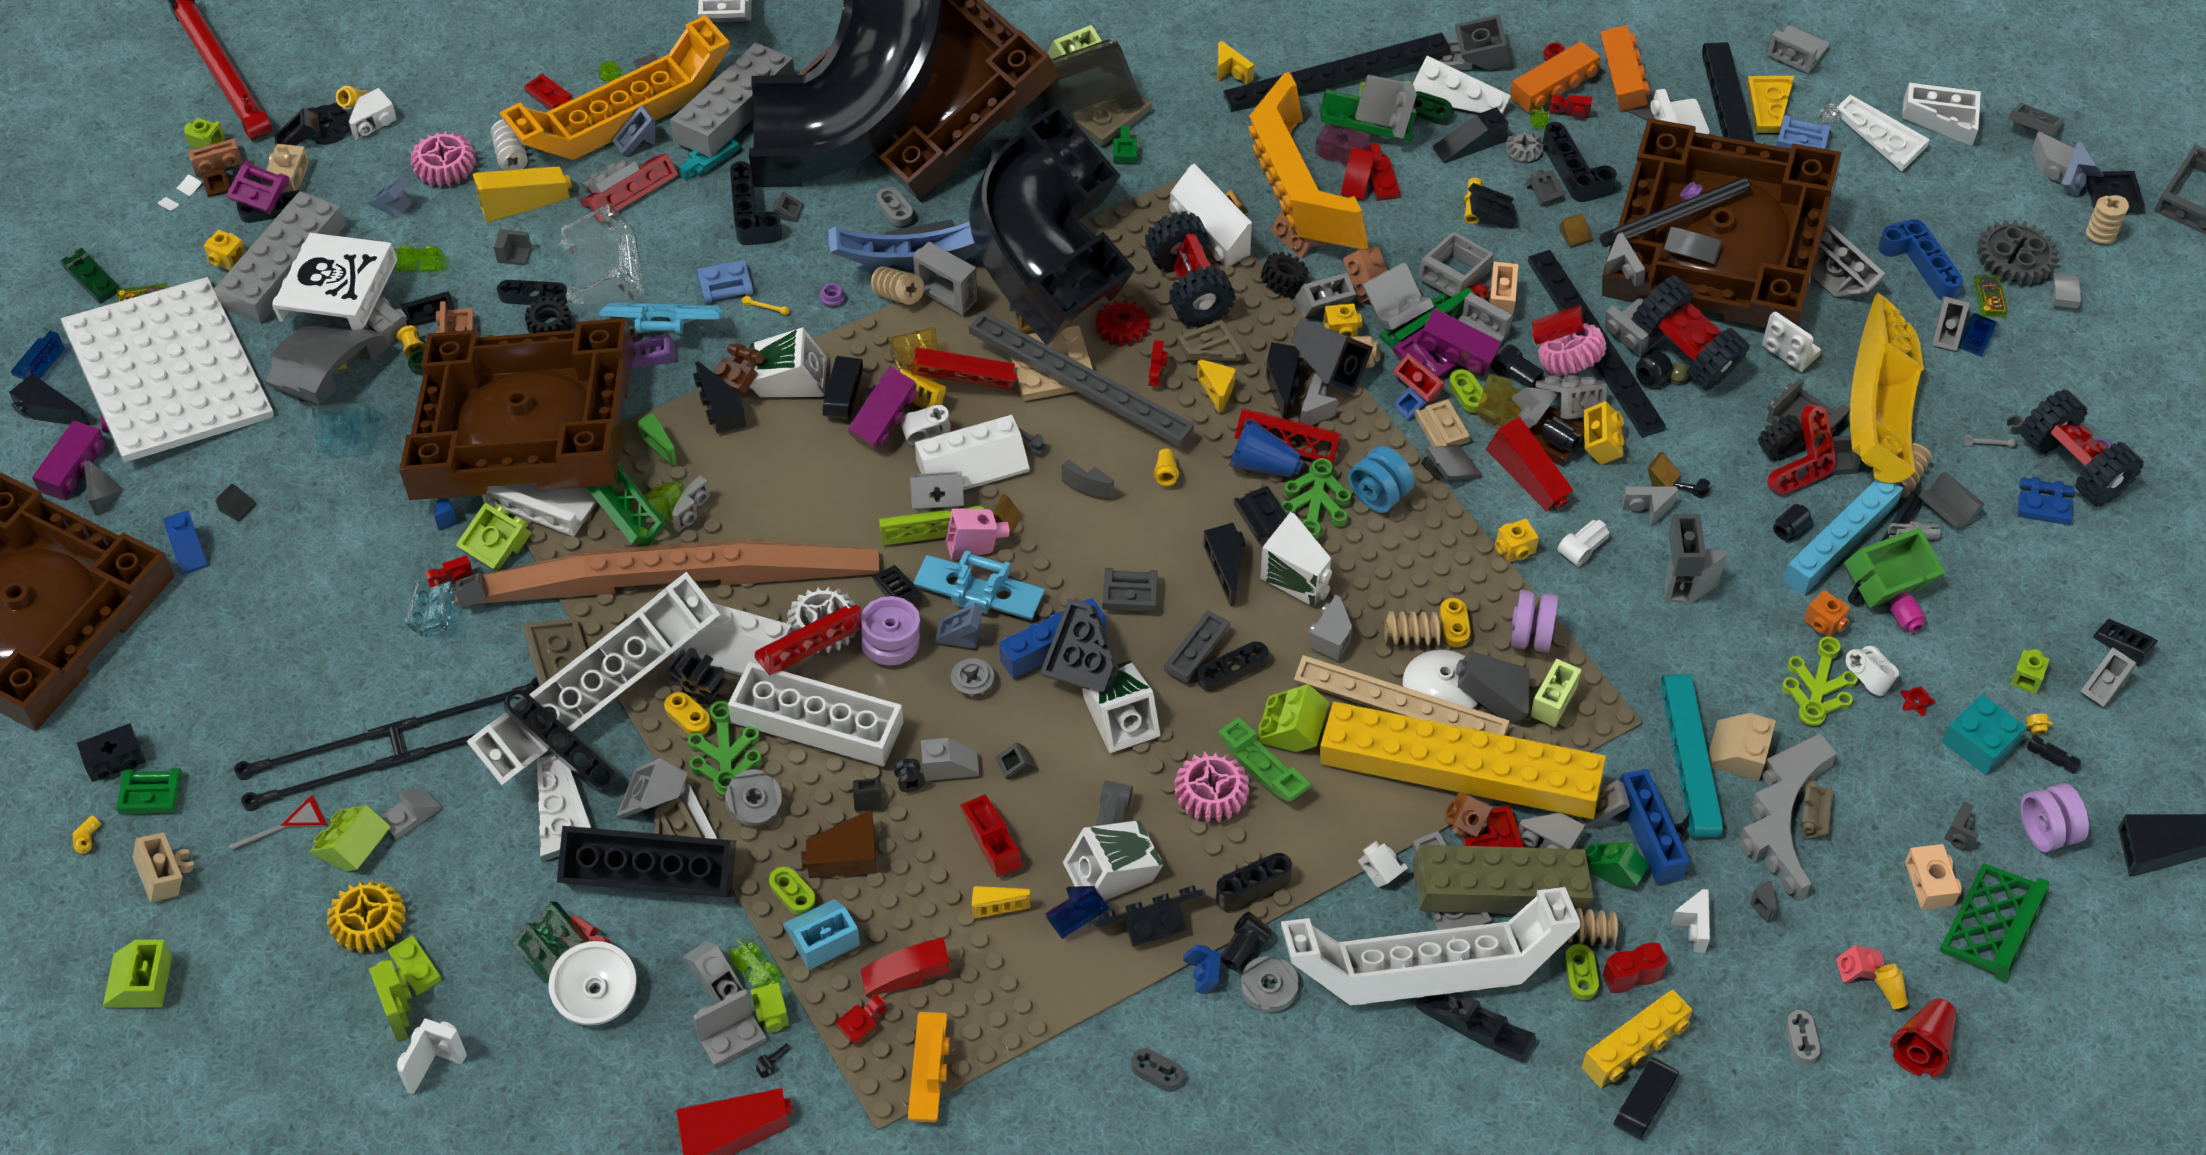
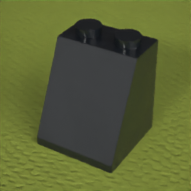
M1300 318L1291 342L1325 383L1355 394L1373 347Z

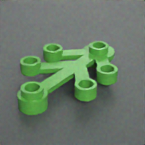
M1323 458L1315 460L1310 465L1309 473L1285 483L1284 494L1294 499L1281 503V507L1288 516L1290 512L1295 514L1296 509L1310 502L1307 519L1302 521V523L1316 540L1320 536L1321 529L1320 524L1317 522L1320 505L1322 504L1332 515V524L1340 527L1344 526L1347 522V512L1340 509L1337 504L1347 506L1351 501V492L1348 489H1344L1334 478L1335 469L1332 463ZM1314 482L1312 489L1299 495L1300 488ZM1325 484L1336 494L1335 502L1324 491Z
M717 701L710 707L711 720L717 724L719 749L706 741L700 733L691 734L688 737V745L690 750L694 752L702 751L720 764V771L706 764V760L702 756L692 757L689 765L693 774H703L711 779L716 793L725 796L728 786L723 785L730 783L740 772L759 767L762 763V758L758 750H748L745 753V759L732 770V761L748 745H755L759 742V731L755 727H746L743 730V735L730 747L728 723L731 720L728 702ZM749 734H755L752 738L747 737ZM695 740L701 741V742L698 743V744H693V743H692V742L695 741ZM751 757H757L754 761L749 760ZM697 763L702 764L700 767H694Z

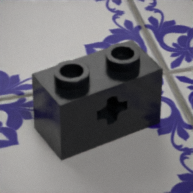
M131 723L77 742L85 770L92 782L107 779L113 774L124 771V769H134L146 762L138 737Z

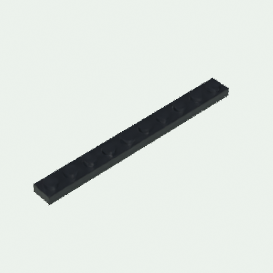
M1441 32L1298 70L1290 74L1296 83L1298 95L1364 78L1368 75H1375L1424 62L1426 56L1435 59L1450 55V46ZM1282 75L1223 90L1224 98L1230 111L1235 112L1258 106Z
M1547 250L1529 256L1528 264L1558 310L1562 311L1581 305L1585 322L1583 324L1595 325L1603 333L1607 349L1601 360L1595 362L1594 365L1641 438L1664 431L1665 423L1552 251Z

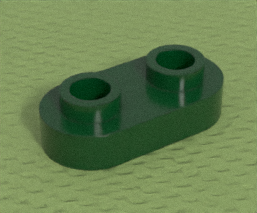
M1416 91L1417 95L1414 105L1422 106L1417 108L1413 105V109H1416L1417 112L1416 117L1436 123H1445L1451 118L1452 105L1448 100Z

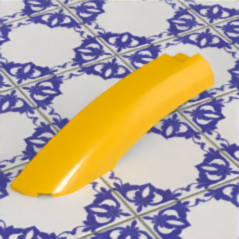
M1877 293L1873 299L1857 354L1850 399V433L1852 451L1861 456L1862 461L1867 466L1873 467L1874 479L1885 483H1896L1909 478L1916 471L1911 427L1920 374L1924 370L1920 340L1911 323H1907L1901 312L1880 293Z

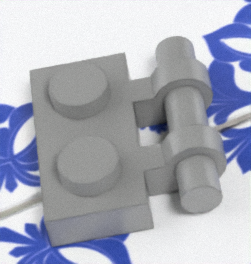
M621 160L616 164L611 163L606 166V170L601 173H594L589 176V180L582 183L585 191L591 190L592 193H601L640 169L636 161L626 162V160Z

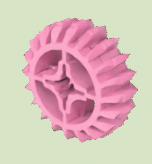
M446 130L444 134L436 132L434 136L427 135L426 140L420 139L419 144L414 145V151L411 152V166L417 179H420L423 184L428 183L431 187L437 184L440 188L443 184H447L450 187L451 183L460 184V179L467 180L468 174H473V168L476 167V154L470 140H466L464 135L458 136L456 132L449 134Z
M1583 324V331L1541 343L1538 352L1542 367L1549 374H1556V376L1562 374L1568 376L1570 373L1576 374L1578 371H1585L1587 367H1593L1594 363L1599 362L1601 357L1605 355V350L1607 349L1603 333L1595 325Z
M1217 751L1213 756H1208L1204 752L1202 758L1194 754L1192 762L1185 760L1183 768H1179L1174 784L1176 787L1175 796L1179 799L1180 807H1185L1187 815L1195 813L1196 821L1201 816L1205 817L1207 823L1211 818H1215L1219 823L1222 816L1230 820L1232 812L1238 814L1241 806H1245L1247 795H1249V778L1245 775L1244 767H1238L1237 759L1229 762L1227 754L1222 758L1219 757Z

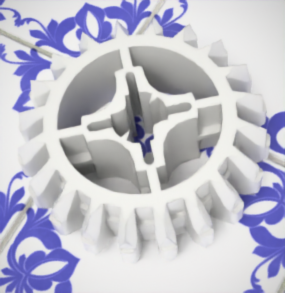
M818 586L816 592L807 590L806 596L798 595L797 601L792 602L791 609L788 610L787 624H791L792 632L805 626L803 621L810 624L844 606L850 608L856 605L854 600H850L848 593L842 595L840 589L832 592V589L828 586L826 591H821ZM856 633L824 648L825 651L829 654L831 648H836L839 651L841 644L848 646L849 638H855Z

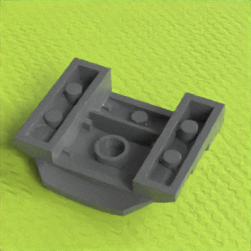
M335 324L305 326L287 337L272 352V370L266 379V384L321 405L337 391L332 377L336 370L354 355L373 361L389 345L385 335L369 329L352 330L351 328H344Z

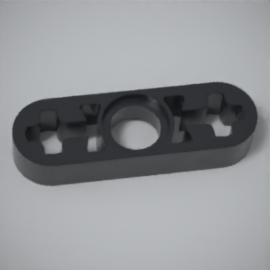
M504 280L497 286L499 300L506 304L530 305L533 301L537 304V299L541 298L542 301H546V297H550L551 301H553L554 297L558 298L559 302L563 300L565 304L569 300L568 289L565 284L560 282ZM529 291H539V294L536 296L527 295Z
M1254 641L1203 664L1198 669V685L1204 690L1212 691L1264 667L1268 662V648L1264 643ZM1228 662H1237L1241 667L1237 670H1229L1225 665Z

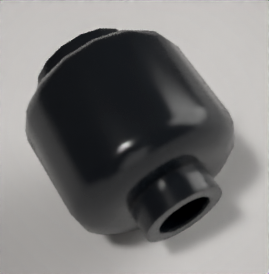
M1653 352L1641 358L1636 364L1638 380L1643 385L1651 388L1668 381L1673 372V364L1670 358L1662 352Z

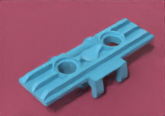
M610 302L599 311V316L624 317L634 321L635 333L667 331L683 334V325L696 319H720L724 315V310L719 305ZM657 317H668L670 322L657 321Z
M965 550L959 564L926 555L913 582L916 587L950 596L952 604L965 608L977 603L983 608L982 613L985 614L992 608L1033 620L1045 593L1043 588L1008 578L1012 566L1011 562L1005 561V563L973 555L972 551ZM969 564L998 572L999 574H991L988 581L981 580L972 576ZM951 577H958L957 585H951L947 580ZM1001 591H1007L1011 594L1007 599H1000L996 595Z

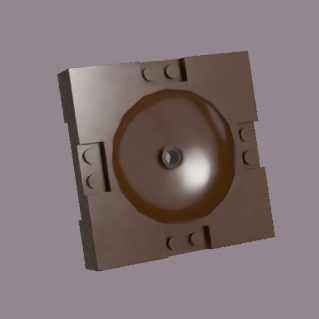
M942 0L941 41L937 59L927 86L902 126L871 155L921 202L973 155L970 150L1001 121L1010 122L1060 75L1050 56L1020 29L1017 30L984 0ZM831 46L798 75L807 74L814 70L822 62Z
M1648 118L1618 227L1682 202L1683 199L1680 197V193L1692 182L1703 187L1701 193L1742 177L1748 179L1751 187L1744 193L1628 238L1627 241L1645 268L1644 283L1635 287L1631 279L1625 277L1622 269L1606 275L1605 264L1602 274V296L1628 302H1634L1637 299L1644 300L1661 282L1663 283L1665 279L1676 275L1694 292V297L1690 303L1699 310L1724 314L1723 320L1764 328L1767 327L1770 315L1773 312H1777L1799 327L1839 174L1841 152L1792 143L1791 149L1698 133L1695 132L1696 126ZM1675 227L1721 240L1722 244L1715 265L1664 251L1670 228ZM1611 245V247H1610L1608 256H1609V254H1610V251H1611L1613 245Z
M627 318L581 321L576 323L575 330L479 337L478 330L429 333L421 363L423 378L411 434L406 435L399 468L409 500L487 495V490L490 486L536 483L538 491L616 485L623 435L621 427L624 398H628L634 353Z
M1 472L0 713L37 731L89 673L87 666L119 631L125 633L175 576L164 552L125 533L119 536L44 499L40 491Z

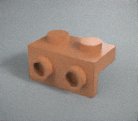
M235 138L188 151L196 177L204 173L243 164Z
M1282 211L1279 212L1271 228V232L1300 258L1306 256L1310 247L1327 244V242L1298 237L1295 229L1289 228L1286 219L1287 213L1283 214Z
M1379 246L1360 249L1343 258L1359 303L1369 300L1362 286L1363 283L1387 271Z
M446 301L440 302V311H436V322L440 326V330H436L435 333L474 330L473 308L448 310Z

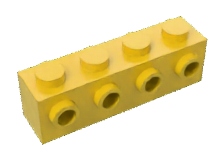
M1673 989L1589 1049L1585 1053L1581 1068L1601 1089L1610 1082H1616L1630 1067H1635L1642 1063L1653 1050L1661 1049L1672 1036L1684 1032L1690 1025L1689 1019L1692 1009Z

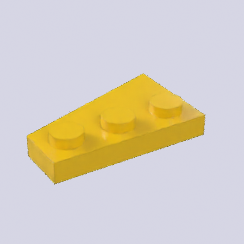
M1748 76L1746 83L1756 133L1780 132L1794 76Z

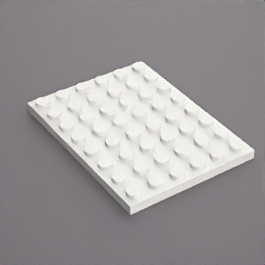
M208 277L61 318L62 326L124 463L274 417L267 397L221 303L218 302Z

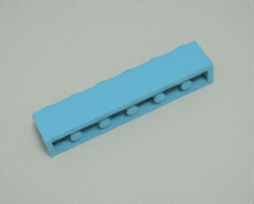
M1875 480L1788 564L1783 582L1805 596L1897 507L1903 488L1896 483H1885Z

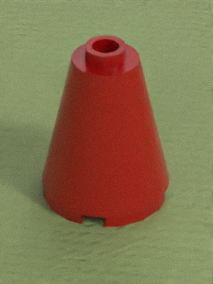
M1941 998L1932 999L1893 1035L1890 1048L1892 1047L1894 1051V1060L1903 1069L1918 1076H1921L1922 1073L1931 1074L1930 1077H1935L1943 1073L1950 1057L1957 1014L1955 1007L1947 1000Z

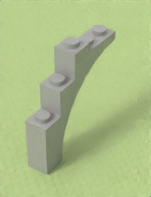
M1821 733L1766 759L1762 776L1764 782L1769 787L1755 793L1751 804V812L1758 821L1744 827L1739 840L1743 853L1750 856L1755 863L1765 859L1767 868L1772 873H1776L1781 880L1783 889L1786 893L1792 894L1796 901L1807 897L1812 883L1801 868L1793 848L1790 829L1792 807L1804 786L1807 785V782L1813 781L1816 777L1832 768L1837 755Z

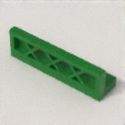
M1325 90L1319 109L1321 122L1412 142L1414 137L1412 126L1417 114L1416 109H1412L1404 138L1394 136L1391 127L1356 120L1355 115L1360 102V96Z
M1467 287L1453 297L1442 293L1431 300L1434 305L1433 308L1429 309L1431 311L1428 313L1424 312L1393 330H1384L1379 334V338L1393 350L1394 346L1425 327L1434 308L1455 319L1463 315L1465 298L1470 292L1472 294L1474 292ZM1394 334V340L1391 339L1389 336Z
M619 465L616 485L586 487L631 544L650 545L666 524ZM618 482H622L625 485L624 496H619L617 493ZM632 499H636L639 502L637 514L631 511ZM650 516L655 524L648 531L645 528L646 517Z

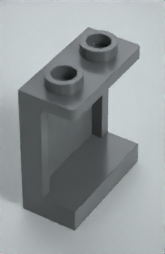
M1801 378L1794 384L1789 383L1779 398H1773L1767 407L1769 413L1766 421L1773 424L1772 421L1775 419L1779 421L1780 417L1784 416L1786 418L1787 415H1795L1801 422V413L1804 407L1809 404L1821 406L1827 411L1832 437L1846 425L1851 410L1843 404L1836 410L1825 405L1802 389L1804 380ZM1822 434L1816 436L1815 446L1821 444L1823 440Z

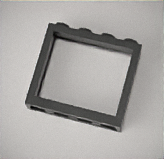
M2195 144L2162 193L2154 212L2206 235V208L2175 195L2192 167L2206 173V149Z

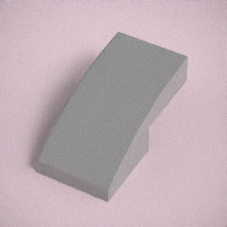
M2053 272L2051 274L2053 305L2078 309L2081 303V294L2077 275Z

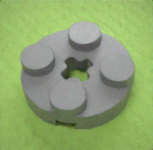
M756 769L745 770L737 774L730 782L725 793L726 808L733 817V820L738 824L759 826L769 822L775 817L782 801V792L778 782L774 778L771 779L770 776L765 775V772ZM751 791H754L756 796L761 797L760 800H757V804H752L751 801L746 799Z
M1270 956L1256 958L1248 963L1243 971L1241 978L1242 996L1251 1007L1257 1009L1262 1014L1282 1011L1289 1007L1297 996L1298 975L1293 966L1286 960L1280 958L1278 961L1270 959ZM1264 980H1268L1269 982L1275 981L1276 984L1274 985V988H1265Z

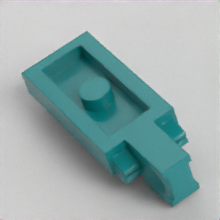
M730 138L729 142L711 158L699 153L697 150L692 151L688 154L685 163L679 166L680 177L688 181L697 174L702 175L740 151V144L733 138Z

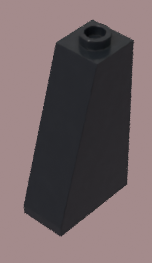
M2125 814L2118 827L2129 876H2138L2206 857V814Z

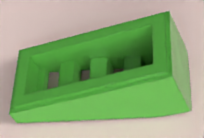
M651 412L638 421L640 439L668 464L675 466L677 461L674 446L656 415Z

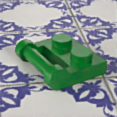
M171 768L170 771L135 772L134 769H124L116 806L118 813H175L179 787L183 778L182 769ZM144 782H168V784H136V785H134L135 783H144Z

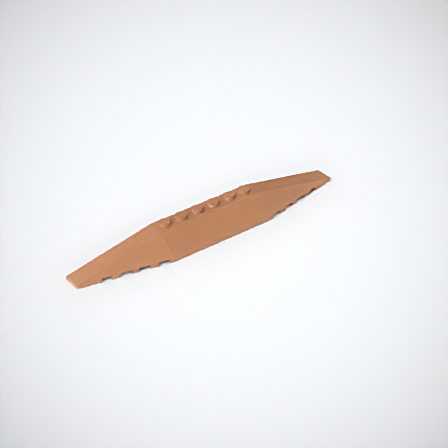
M749 538L586 550L483 574L486 600L476 604L615 594L616 587L672 583L685 572L689 574L693 581L721 579L722 586L880 573L879 553L877 549ZM455 594V604L460 605Z

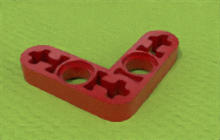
M1809 404L1804 407L1801 413V423L1808 456L1771 472L1767 480L1770 490L1782 495L1828 476L1834 471L1836 456L1827 411L1821 406ZM1822 434L1823 440L1821 444L1815 446L1816 436ZM1805 466L1806 473L1803 478L1799 479L1798 471L1801 467Z

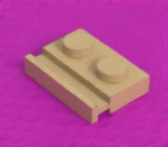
M1449 399L1425 406L1423 410L1415 409L1414 416L1432 447L1457 446L1469 442L1470 435Z

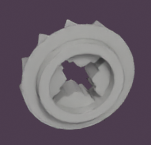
M1523 131L1522 134L1515 132L1513 136H1509L1505 149L1511 158L1521 162H1530L1542 155L1544 145L1541 143V138L1535 137L1534 133L1529 135ZM1523 142L1527 145L1526 150H1524L1522 145Z
M977 658L960 661L951 672L953 689L956 688L961 695L964 693L969 694L971 698L974 694L980 693L983 695L985 690L991 689L994 680L992 667L987 662ZM977 674V681L973 680L971 683H968V677H973Z

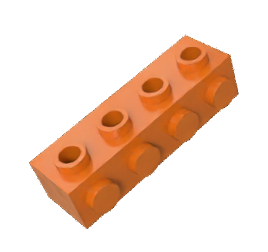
M1628 25L1600 31L1620 112L1648 105L1646 95H1650L1648 82L1642 80L1646 78L1643 64L1638 66V63L1641 62L1639 49H1634L1637 46L1635 34L1629 32Z
M1580 41L1513 80L1510 92L1511 99L1527 113L1539 109L1551 101L1552 95L1561 96L1564 92L1577 87L1586 79L1594 77L1599 69L1600 56Z

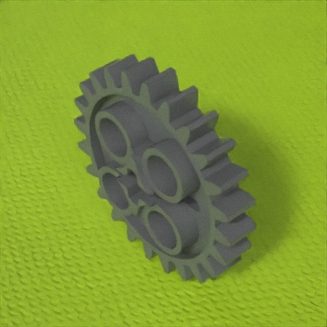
M2004 220L2003 225L1995 222L1994 227L1988 226L1987 230L1982 232L1977 244L1978 250L1976 253L1980 255L1979 261L1985 262L1984 269L1991 268V275L2000 274L1999 280L2007 277L2010 284L2014 279L2017 280L2019 285L2022 284L2023 280L2031 285L2033 279L2039 283L2042 277L2047 279L2049 273H2053L2058 261L2057 255L2059 250L2055 249L2056 243L2050 242L2052 236H2043L2045 230L2036 231L2035 224L2027 227L2026 221L2019 225L2017 220H2014L2013 224ZM2023 240H2026L2024 246L2020 248L2019 252L2017 253L2020 244L2023 242ZM2017 253V256L2013 263L2009 264L2012 259V256H2015V254Z

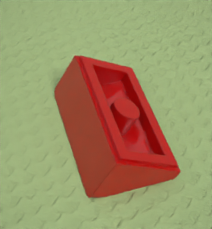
M1409 353L1392 371L1430 405L1436 402L1445 385L1441 379Z

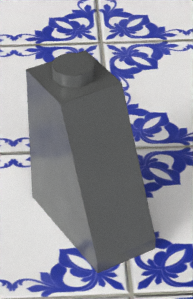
M1470 651L1463 660H1459L1456 666V675H1458V687L1500 718L1509 720L1511 724L1518 725L1529 714V668Z

